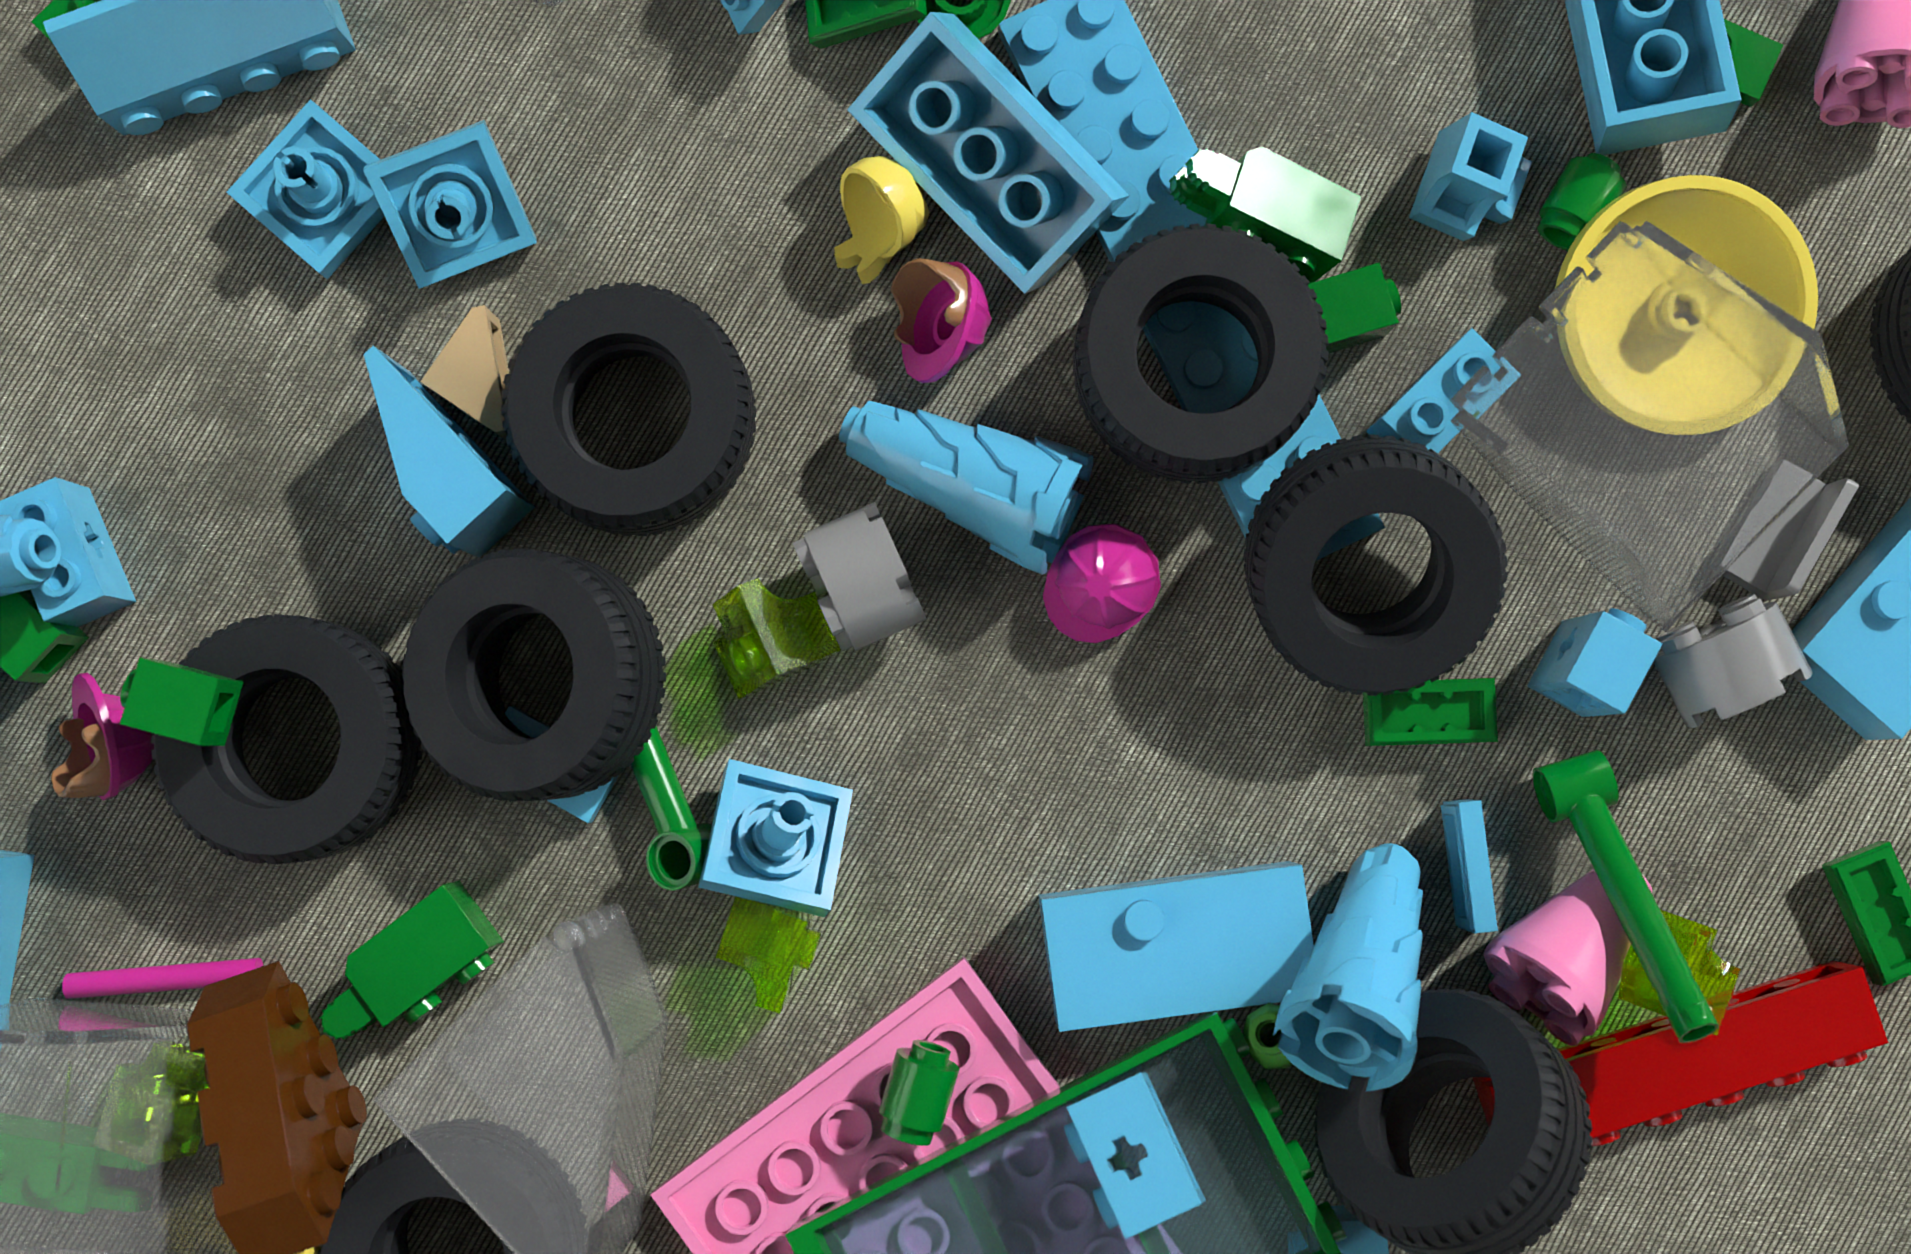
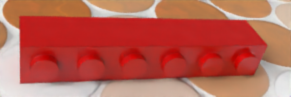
M1833 960L1708 1000L1707 1003L1719 1024V1028L1709 1036L1689 1043L1679 1042L1665 1014L1580 1041L1577 1046L1568 1045L1559 1048L1558 1051L1572 1066L1573 1071L1580 1080V1086L1587 1096L1586 1102L1589 1104L1590 1109L1588 1118L1592 1123V1131L1589 1135L1592 1137L1591 1147L1616 1141L1621 1137L1620 1129L1643 1122L1644 1126L1656 1127L1676 1122L1683 1117L1682 1109L1704 1103L1708 1107H1719L1738 1102L1744 1098L1743 1090L1765 1083L1768 1087H1781L1800 1082L1806 1078L1804 1070L1825 1063L1829 1067H1844L1862 1062L1867 1058L1865 1050L1889 1042L1863 967ZM1472 1077L1490 1128L1495 1104L1492 1080L1488 1077Z

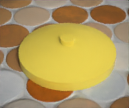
M1706 175L1671 177L1651 182L1624 193L1603 207L1584 226L1570 246L1559 271L1553 298V324L1557 347L1570 377L1580 391L1595 406L1614 419L1631 427L1649 432L1671 435L1708 433L1726 428L1753 415L1776 397L1792 379L1805 357L1815 329L1818 310L1817 278L1809 249L1792 220L1781 208L1756 190L1739 182Z

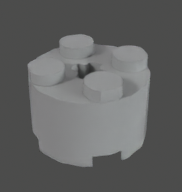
M875 502L803 533L805 538L793 542L808 579L810 578L817 595L819 596L826 592L829 594L819 599L818 603L842 651L854 647L855 651H858L927 620L919 599L916 598L906 569Z
M1751 594L1719 608L1718 612L1722 619L1698 630L1694 622L1691 621L1668 630L1657 637V640L1663 644L1653 662L1686 727L1695 728L1704 723L1699 713L1715 709L1720 720H1724L1786 693L1780 680L1791 674L1798 682L1805 681L1811 677L1813 672L1777 602L1763 604L1761 598Z

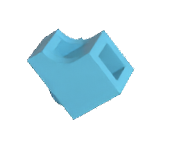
M1473 112L1439 131L1409 218L1461 241L1475 237L1483 218L1498 224L1512 220L1532 161L1522 156L1528 137Z

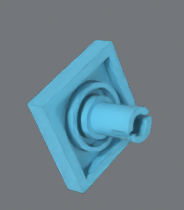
M311 99L226 192L327 280L384 217L363 172V168L366 165L377 162L380 159Z
M485 120L371 163L363 168V172L419 289L537 243L535 233Z
M729 759L723 772L698 888L826 917L832 906L853 790Z

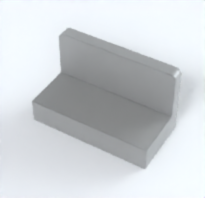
M1784 459L1772 462L1711 569L1765 601L1796 595L1801 590L1855 495L1859 484L1849 478L1825 484Z

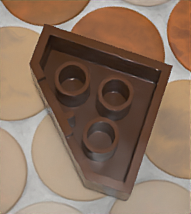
M277 961L204 986L187 1023L191 1052H204L205 1054L204 1073L209 1088L197 1092L205 1147L211 1148L219 1146L218 1163L223 1184L211 1188L215 1217L238 1254H296L327 1243L336 1210L339 1209L341 1204V1193L347 1173L354 1161V1150L360 1130L367 1117L364 1097L358 1087L349 1085L338 1066V1056L332 1040L327 1035L320 1034L310 1017L308 1001L303 989L298 983H291L280 962Z

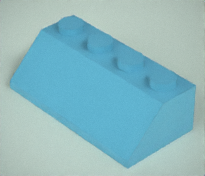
M101 0L43 21L47 35L97 116L124 136L127 134L144 135L152 133L163 126V121L187 112L199 114L212 111L219 107L225 98L244 91L261 92L277 86L281 82L282 77L304 69H326L336 64L340 56L356 51L338 0Z

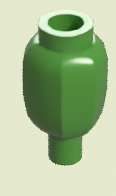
M1267 1003L1247 1015L1243 1036L1250 1048V1056L1264 1068L1277 1070L1293 1066V1064L1278 1048L1282 1031L1280 1029L1274 1034V1028L1280 1005Z

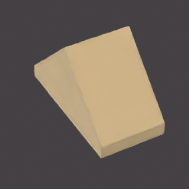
M485 305L473 307L420 382L506 440L507 434L502 425L505 419L501 415V406L504 405L502 390L506 386L503 381L505 375L509 374L501 324L500 320Z

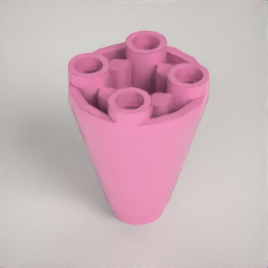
M1839 0L1814 77V101L1820 107V119L1822 122L1832 126H1842L1852 122H1887L1889 125L1897 128L1911 127V0Z
M1594 869L1496 935L1486 946L1484 952L1487 966L1494 975V978L1488 984L1493 995L1511 1009L1520 1010L1524 1006L1543 1020L1545 1027L1553 1036L1570 1046H1577L1584 1036H1592L1601 1025L1632 950V945ZM1644 877V879H1645V881H1646V883H1647V885H1648V887H1649V889H1650V891H1651V893H1652V887H1651L1650 883L1648 882V880Z

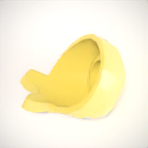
M884 156L863 158L848 167L841 175L840 194L842 207L853 237L834 247L835 259L838 268L849 269L858 265L857 273L862 285L873 281L880 274L885 264H888L897 253L912 242L915 235L926 226L930 213L923 188L913 179L912 174L896 160Z

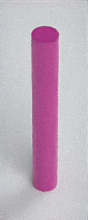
M261 958L67 973L63 978L62 990L66 999L198 989L264 965Z

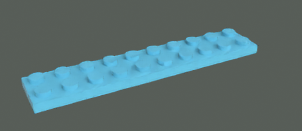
M1046 0L1003 20L998 25V34L1024 87L1130 195L1096 231L1110 263L1115 262L1116 256L1123 251L1126 252L1135 242L1141 243L1146 236L1151 234L1153 236L1157 235L1159 231L1166 228L1168 231L1173 230L1174 226L1183 225L1186 228L1190 224L1199 223L1200 226L1205 225L1206 217L1187 209L1185 204L1180 205L1177 200L1174 201L1173 195H1170L1169 180L1183 166L1187 168L1185 163L1191 157H1194L1193 155L1198 151V148L1125 0ZM1195 301L1174 303L1159 309L1143 327V331L1182 410L1200 414L1218 413L1238 403L1250 390L1258 369L1256 348L1245 327L1224 309L1212 304ZM1319 394L1314 408L1310 411V415L1290 440L1275 454L1259 466L1253 467L1250 471L1240 473L1230 479L1223 478L1222 481H1218L1245 538L1246 534L1249 533L1248 525L1250 520L1254 518L1253 512L1256 505H1260L1262 502L1260 498L1265 491H1269V485L1275 478L1279 479L1281 476L1280 472L1286 467L1291 468L1293 462L1299 457L1302 459L1307 456V452L1313 449L1317 451L1321 449L1322 445L1328 442L1333 444L1336 443L1337 439H1341ZM1379 514L1363 516L1340 528L1325 543L1316 561L1384 529L1385 526Z

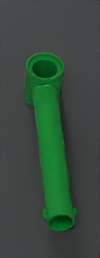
M656 726L655 729L651 728L650 732L652 735L648 743L643 744L644 749L638 756H634L631 768L658 832V835L650 842L646 852L647 870L658 886L674 891L699 884L712 825L708 823L696 824ZM686 848L690 854L691 864L687 858Z
M1594 750L1534 768L1532 774L1533 785L1543 813L1551 823L1566 819L1570 820L1652 988L1657 992L1659 1002L1679 1042L1689 1043L1697 1041L1715 1032L1719 1028V1024L1699 985L1693 979L1692 971L1608 808L1618 803L1619 793L1615 775L1605 755L1599 750Z

